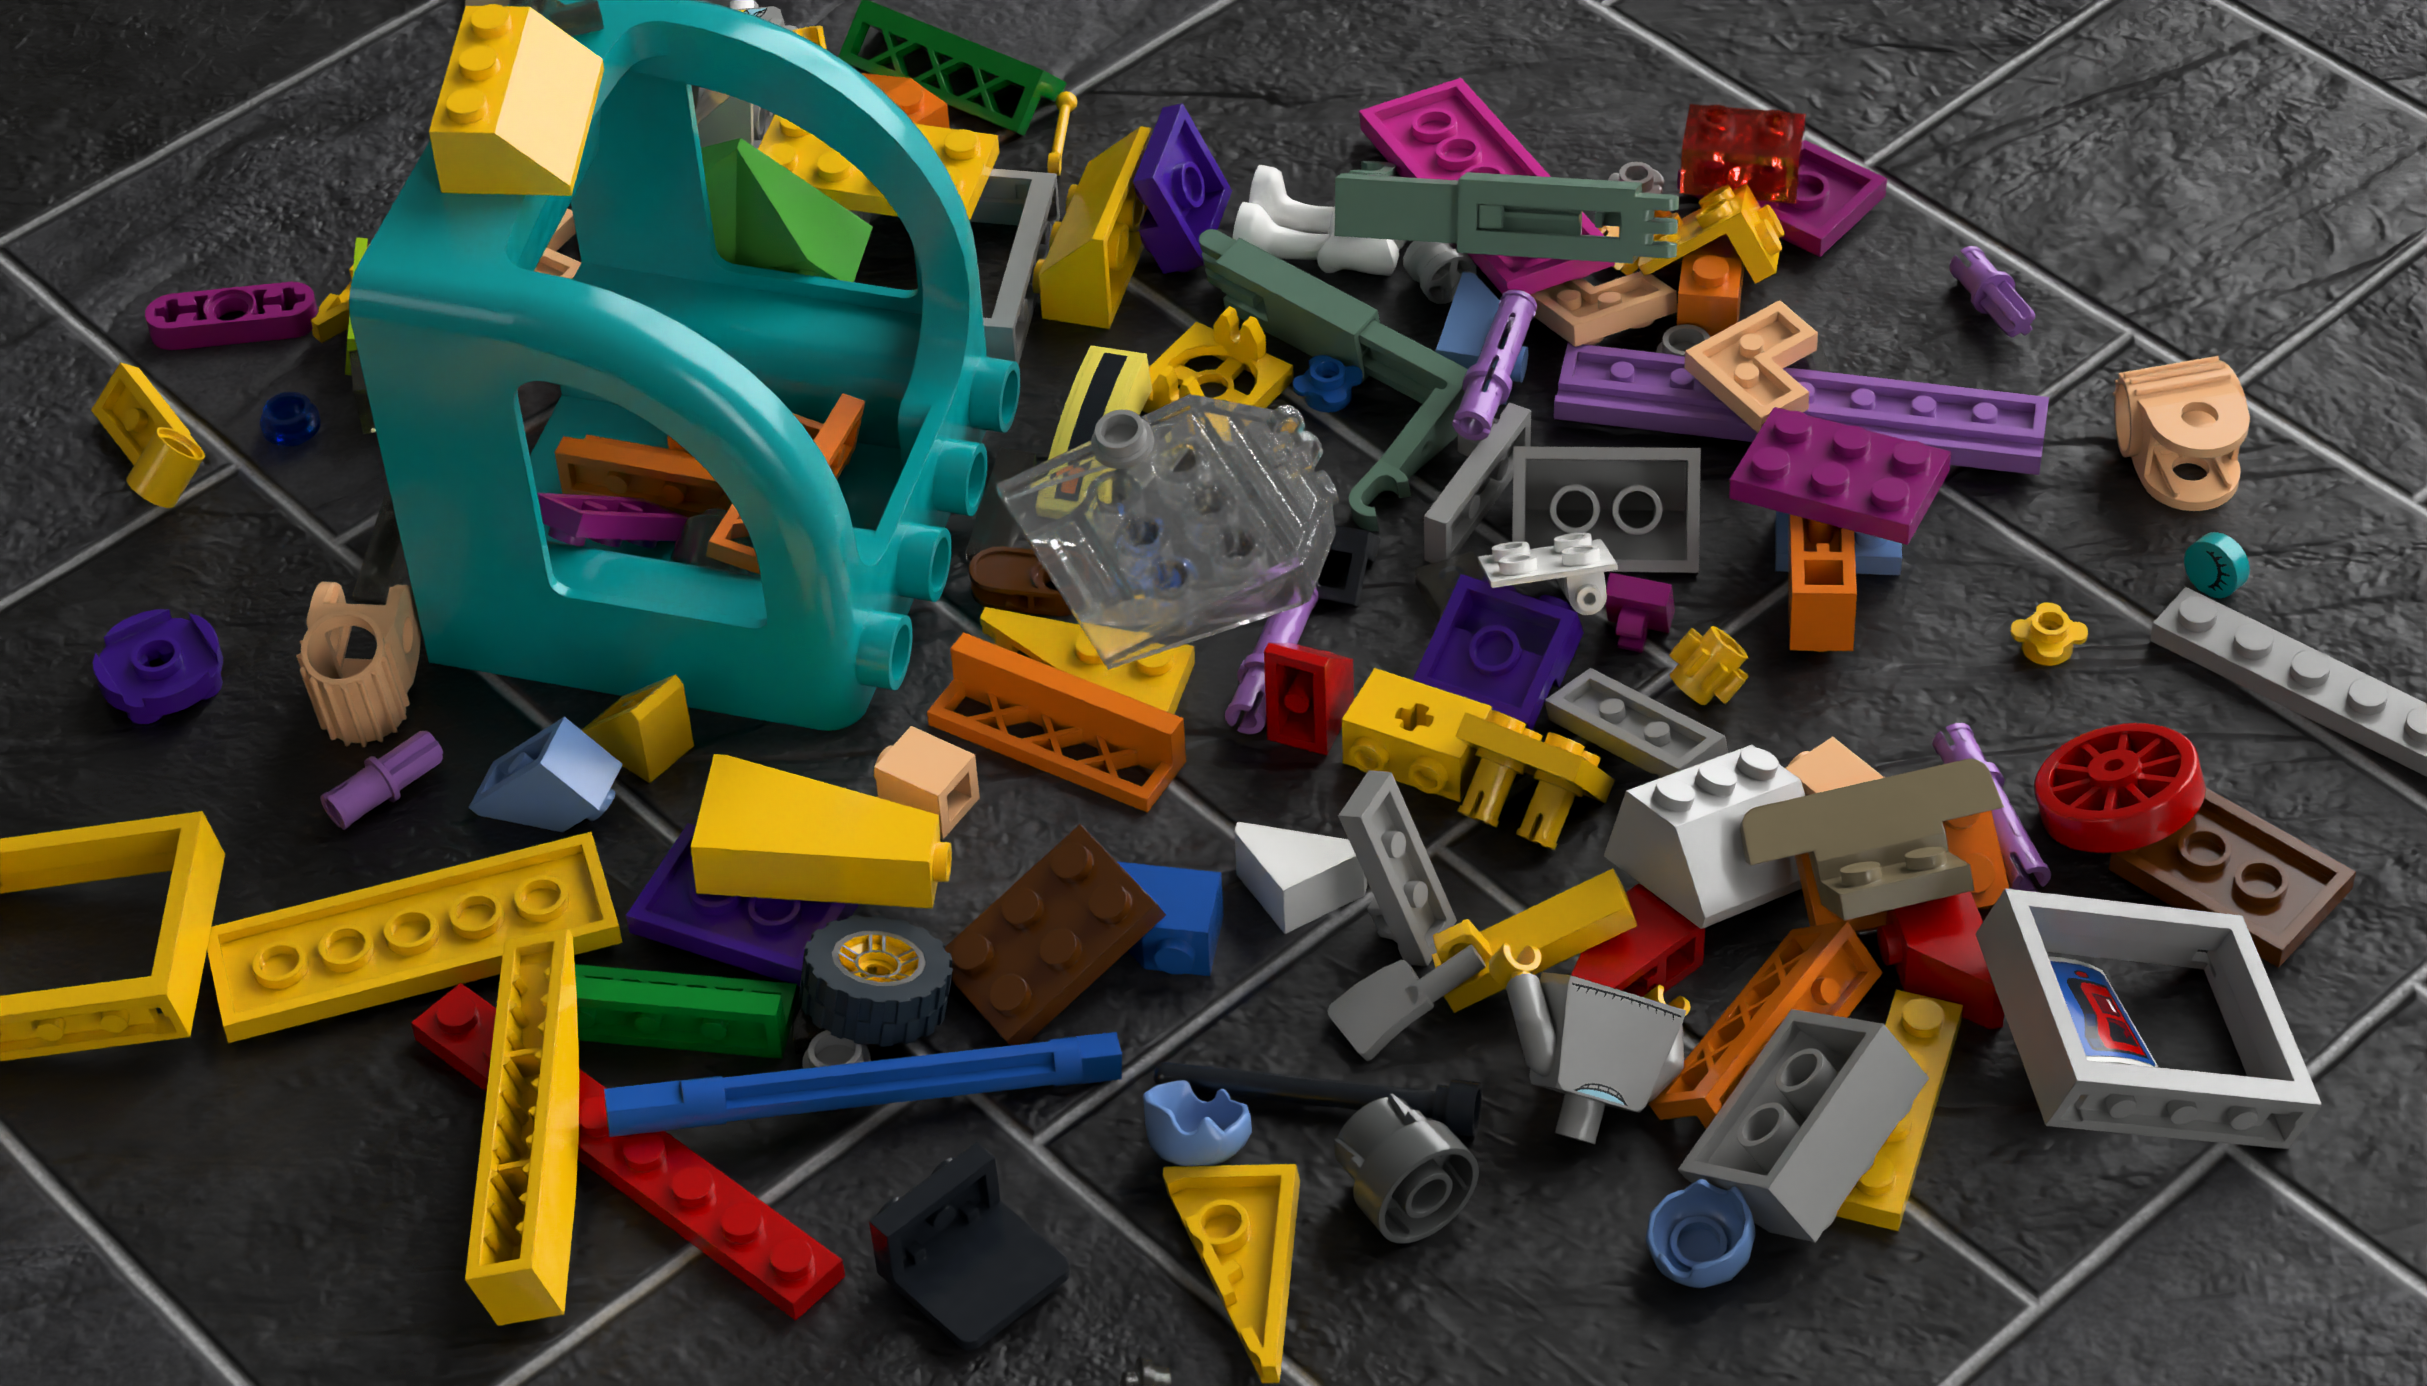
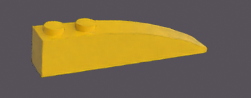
M568 928L504 940L465 1281L498 1326L564 1315L576 1200L579 1144L578 1013L573 936Z

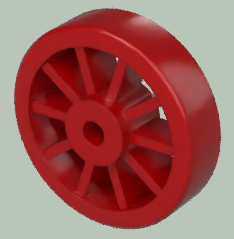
M2146 723L2107 726L2084 733L2068 741L2044 761L2034 780V793L2042 823L2047 833L2057 842L2067 847L2092 853H2115L2134 850L2151 845L2172 835L2195 816L2203 803L2206 790L2198 753L2193 743L2175 730Z

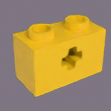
M1374 668L1342 718L1343 763L1356 767L1365 773L1369 770L1392 772L1395 781L1416 787L1425 793L1437 794L1461 802L1471 784L1480 758L1475 756L1477 750L1455 736L1465 712L1486 720L1489 710H1492V706Z

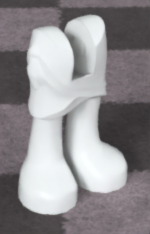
M1259 165L1255 171L1249 203L1242 202L1237 213L1233 231V239L1241 238L1280 259L1317 260L1318 266L1325 273H1334L1347 269L1368 274L1390 276L1396 268L1399 250L1406 243V240L1334 236L1335 206H1315L1291 199L1286 195L1282 172L1274 167Z

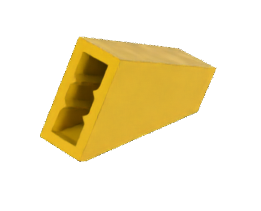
M714 754L691 843V855L696 894L933 909L938 882H948L950 878L952 848L951 843L940 842L938 814L729 755Z

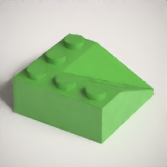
M742 138L701 148L715 245L721 258L737 265L854 282L873 226Z

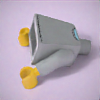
M1504 943L1489 961V971L1492 978L1498 984L1506 987L1525 1062L1530 1068L1529 1077L1531 1084L1565 1094L1555 1134L1595 1144L1605 1106L1640 1113L1648 1102L1653 1101L1683 1071L1684 1043L1682 1023L1684 1017L1690 1011V1002L1685 997L1678 996L1666 1004L1663 998L1664 987L1662 985H1658L1641 997L1571 975L1542 972L1539 980L1536 975L1532 974L1541 963L1542 955L1539 949L1535 946L1527 945L1518 955L1516 962L1511 956L1510 945Z

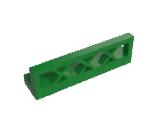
M861 0L838 55V58L849 65L870 74L911 78L909 77L903 56L919 48L927 50L933 69L912 78L914 81L943 100L947 105L1023 136L1026 134L1040 98L1044 97L1055 102L1057 96L1064 91L1067 82L1040 68L869 0ZM872 27L883 33L888 51L867 60L858 56L869 28ZM897 39L905 42L899 45ZM942 57L949 59V61L944 63ZM893 62L895 71L884 66ZM967 66L973 69L979 87L958 97L954 95L948 75ZM987 75L992 76L995 79L989 81ZM938 80L940 89L929 84ZM1009 85L1024 89L1013 118L1000 114L993 95L994 92ZM983 98L986 108L974 102Z
M575 964L579 1041L783 1059L799 999L798 986L795 983Z

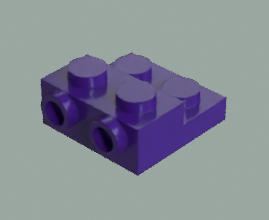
M1181 103L1162 108L1133 180L1139 201L1147 206L1138 230L1144 248L1149 253H1152L1163 274L1175 271L1188 272L1199 266H1204L1199 236L1202 232L1209 229L1218 230L1232 193V189L1184 104Z
M1461 574L1413 677V681L1490 705L1492 710L1520 720L1526 724L1525 728L1532 730L1552 685L1560 687L1584 634L1578 614L1570 604L1557 597L1541 595L1539 599L1518 593L1512 585L1491 588L1486 576L1482 577V580H1478Z

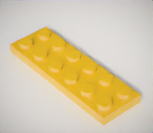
M592 832L212 926L207 953L224 1031L228 1043L444 989L459 983L463 984L499 975L501 973L504 940L568 928L573 936L574 955L620 944L622 943V938Z

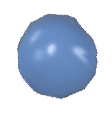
M1185 1080L1159 1084L1143 1094L1145 1125L1150 1147L1161 1159L1176 1166H1215L1223 1163L1245 1146L1252 1133L1251 1116L1247 1105L1230 1100L1229 1094L1225 1089L1218 1090L1215 1098L1209 1102L1199 1100L1193 1093L1190 1083Z
M1699 1179L1685 1190H1678L1668 1194L1652 1210L1649 1215L1645 1240L1657 1268L1663 1275L1685 1286L1706 1288L1732 1280L1749 1262L1756 1233L1752 1213L1742 1192L1736 1186H1732L1730 1190H1725L1710 1184L1704 1179Z

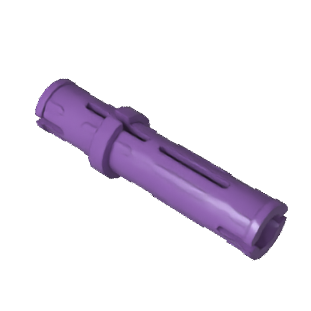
M1508 290L1502 294L1498 310L1484 340L1476 364L1469 367L1464 376L1463 390L1465 393L1460 407L1454 415L1452 426L1460 436L1468 440L1477 441L1488 437L1498 407L1506 402L1512 390L1510 375L1522 349L1530 322L1537 310L1535 299L1522 290ZM1504 337H1508L1504 348L1500 349ZM1495 359H1497L1498 363L1494 370L1492 367ZM1490 379L1487 391L1483 392L1487 380Z
M1289 577L1282 581L1278 589L1277 598L1254 651L1242 661L1238 669L1239 685L1225 711V719L1232 727L1237 722L1241 710H1243L1245 714L1237 729L1241 733L1256 734L1263 729L1266 723L1264 650L1267 644H1298L1312 608H1314L1318 601V591L1313 584L1308 587L1303 601L1299 598L1307 582L1303 578Z
M1955 723L1947 726L1946 729L1955 744L1950 746L1944 734L1939 731L1933 739V748L1940 755L1944 764L1964 759H1976L1988 767L2004 805V808L1991 811L2009 886L2015 890L2036 892L2037 889L2028 874L2034 873L2039 884L2044 887L2051 878V871L2047 864L2043 862L2002 788L2005 781L2003 775L1994 763L1987 762L1974 739V734L1969 725Z

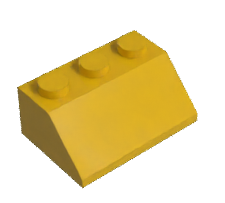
M498 4L465 6L429 129L441 193L572 196L604 73L603 59L531 7L502 6Z
M1140 126L1089 161L1079 184H1072L1070 186L1066 199L1065 216L1062 222H1054L1050 234L1046 259H1038L1034 268L1032 287L1034 293L1040 294L1042 319L1110 329L1144 248L1138 230L1147 206L1139 201L1133 180L1152 135V128Z

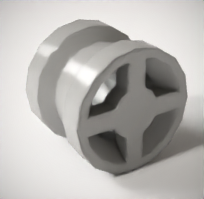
M1413 241L1403 257V267L1413 280L1420 283V288L1426 297L1436 304H1446L1453 301L1462 272L1474 273L1476 275V265L1467 253H1457V244Z

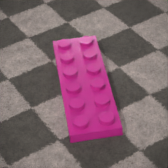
M1462 78L1359 111L1361 131L1389 163L1396 165V171L1401 177L1458 180L1466 172L1551 177ZM1582 212V235L1604 236ZM1467 253L1501 294L1508 290L1516 289L1531 295L1573 279L1585 278L1591 273L1615 265V262Z

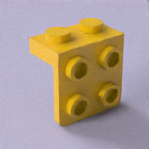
M1748 184L1732 191L1730 185H1725L1703 197L1699 201L1701 208L1681 219L1678 213L1664 217L1678 220V233L1670 235L1654 234V241L1677 243V257H1640L1638 267L1642 274L1646 276L1727 234L1756 284L1776 273L1779 252L1782 250L1779 238L1784 236V230L1770 205L1767 204L1762 208L1759 206Z

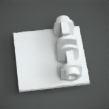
M1589 533L1561 535L1554 538V546L1530 549L1528 542L1503 543L1492 547V555L1478 556V563L1491 588L1557 579L1572 608L1582 615L1595 614L1604 607L1607 599L1604 572L1618 570L1617 562L1601 539L1592 540Z

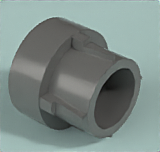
M1393 1093L1389 1097L1377 1099L1358 1110L1343 1126L1337 1139L1333 1141L1337 1162L1355 1181L1353 1194L1357 1206L1385 1238L1395 1243L1416 1242L1442 1229L1464 1208L1472 1196L1478 1181L1479 1167L1476 1158L1453 1132L1439 1121L1427 1120L1419 1110H1413L1403 1099L1396 1097Z

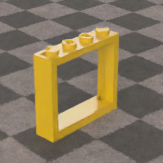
M203 811L0 839V894L172 871L151 976L0 996V1061L191 1036L225 858V852ZM156 1008H160L163 1013L159 1014Z

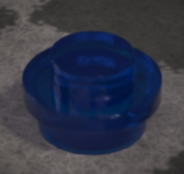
M283 392L271 397L265 403L263 414L260 418V427L265 439L281 446L300 445L312 438L321 426L318 408L310 402L307 396L298 392Z

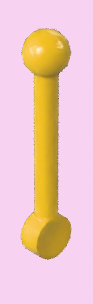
M1068 91L1061 92L1055 101L1059 114L1052 151L1048 155V173H1055L1057 176L1061 175L1062 153L1069 116L1077 107L1076 96Z

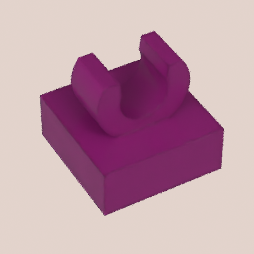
M1610 572L1606 585L1607 599L1605 605L1608 621L1617 623L1615 632L1616 635H1620L1618 648L1643 653L1649 629L1665 633L1670 631L1675 613L1672 584Z

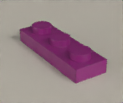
M537 493L543 524L550 526L548 535L558 541L576 546H584L586 538L594 542L611 547H621L622 540L638 546L656 548L658 541L683 542L690 522V518L644 498Z

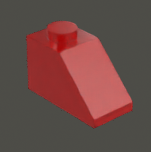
M1268 643L1264 650L1267 740L1328 755L1342 728V718L1354 701L1353 659L1294 643Z
M1971 892L1888 910L1886 925L1879 926L1877 930L1878 946L1884 964L1886 966H1895L1904 991L1963 1005V1018L1988 1029L2003 1027L2004 1011L1975 935L1983 921Z

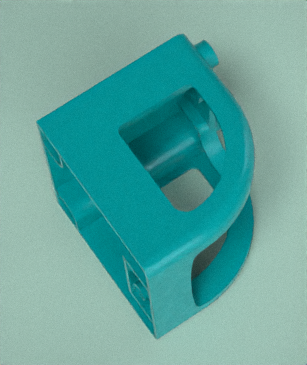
M511 0L508 6L531 7L603 59L604 73L572 196L441 193L431 141H429L360 260L352 279L349 295L350 320L429 663L620 696L676 674L684 684L687 707L824 731L848 727L865 714L876 687L897 690L901 686L908 669L912 649L913 633L912 622L908 616L914 599L936 602L942 595L951 561V535L945 526L951 513L973 516L978 510L987 476V451L985 445L981 442L986 431L1008 432L1018 406L1020 394V369L1016 361L987 357L978 259L973 231L963 201L946 167L927 138L899 106L854 67L825 48L787 28L755 15L696 0ZM691 85L730 95L787 119L819 138L858 168L884 195L909 233L914 246L918 288L915 290H901L732 264L721 258L715 245ZM571 203L581 265L573 280L535 272L534 269ZM532 381L560 385L562 395L530 455L519 404L518 388ZM844 393L864 400L865 406L855 451L851 456L850 463L845 466L839 478L836 479L823 453L804 426L792 413L824 424L840 396ZM588 434L669 449L667 436H670L711 474L737 509L750 536L731 539V541L755 549L760 574L707 557L708 542L719 524L690 519L683 542L658 541L656 548L638 546L622 540L621 547H611L594 542L586 538L584 546H576L550 537L548 535L550 526L543 524L537 493L562 494L554 452L563 436L584 440Z

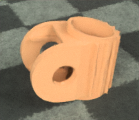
M2218 356L2119 373V379L2115 380L2116 389L2113 392L2115 398L2114 414L2117 441L2122 456H2131L2135 470L2146 491L2162 504L2186 511L2209 510L2230 500L2239 485L2241 473L2238 462L2239 448L2247 436L2250 422L2243 388L2231 367L2225 362L2220 361ZM2191 463L2202 467L2206 471L2207 476L2195 481L2185 480L2177 476L2173 468L2180 464Z
M320 582L313 593L306 620L308 630L303 640L300 641L301 653L296 655L300 666V673L322 730L327 729L331 740L336 738L343 740L345 746H349L351 743H361V746L365 747L367 742L375 740L383 742V737L391 732L396 733L397 727L401 724L402 720L407 719L406 706L410 705L407 692L414 682L419 660L421 625L412 586L395 585L390 587L386 605L346 604L345 595L339 583ZM352 626L364 628L374 635L377 648L373 659L345 658Z

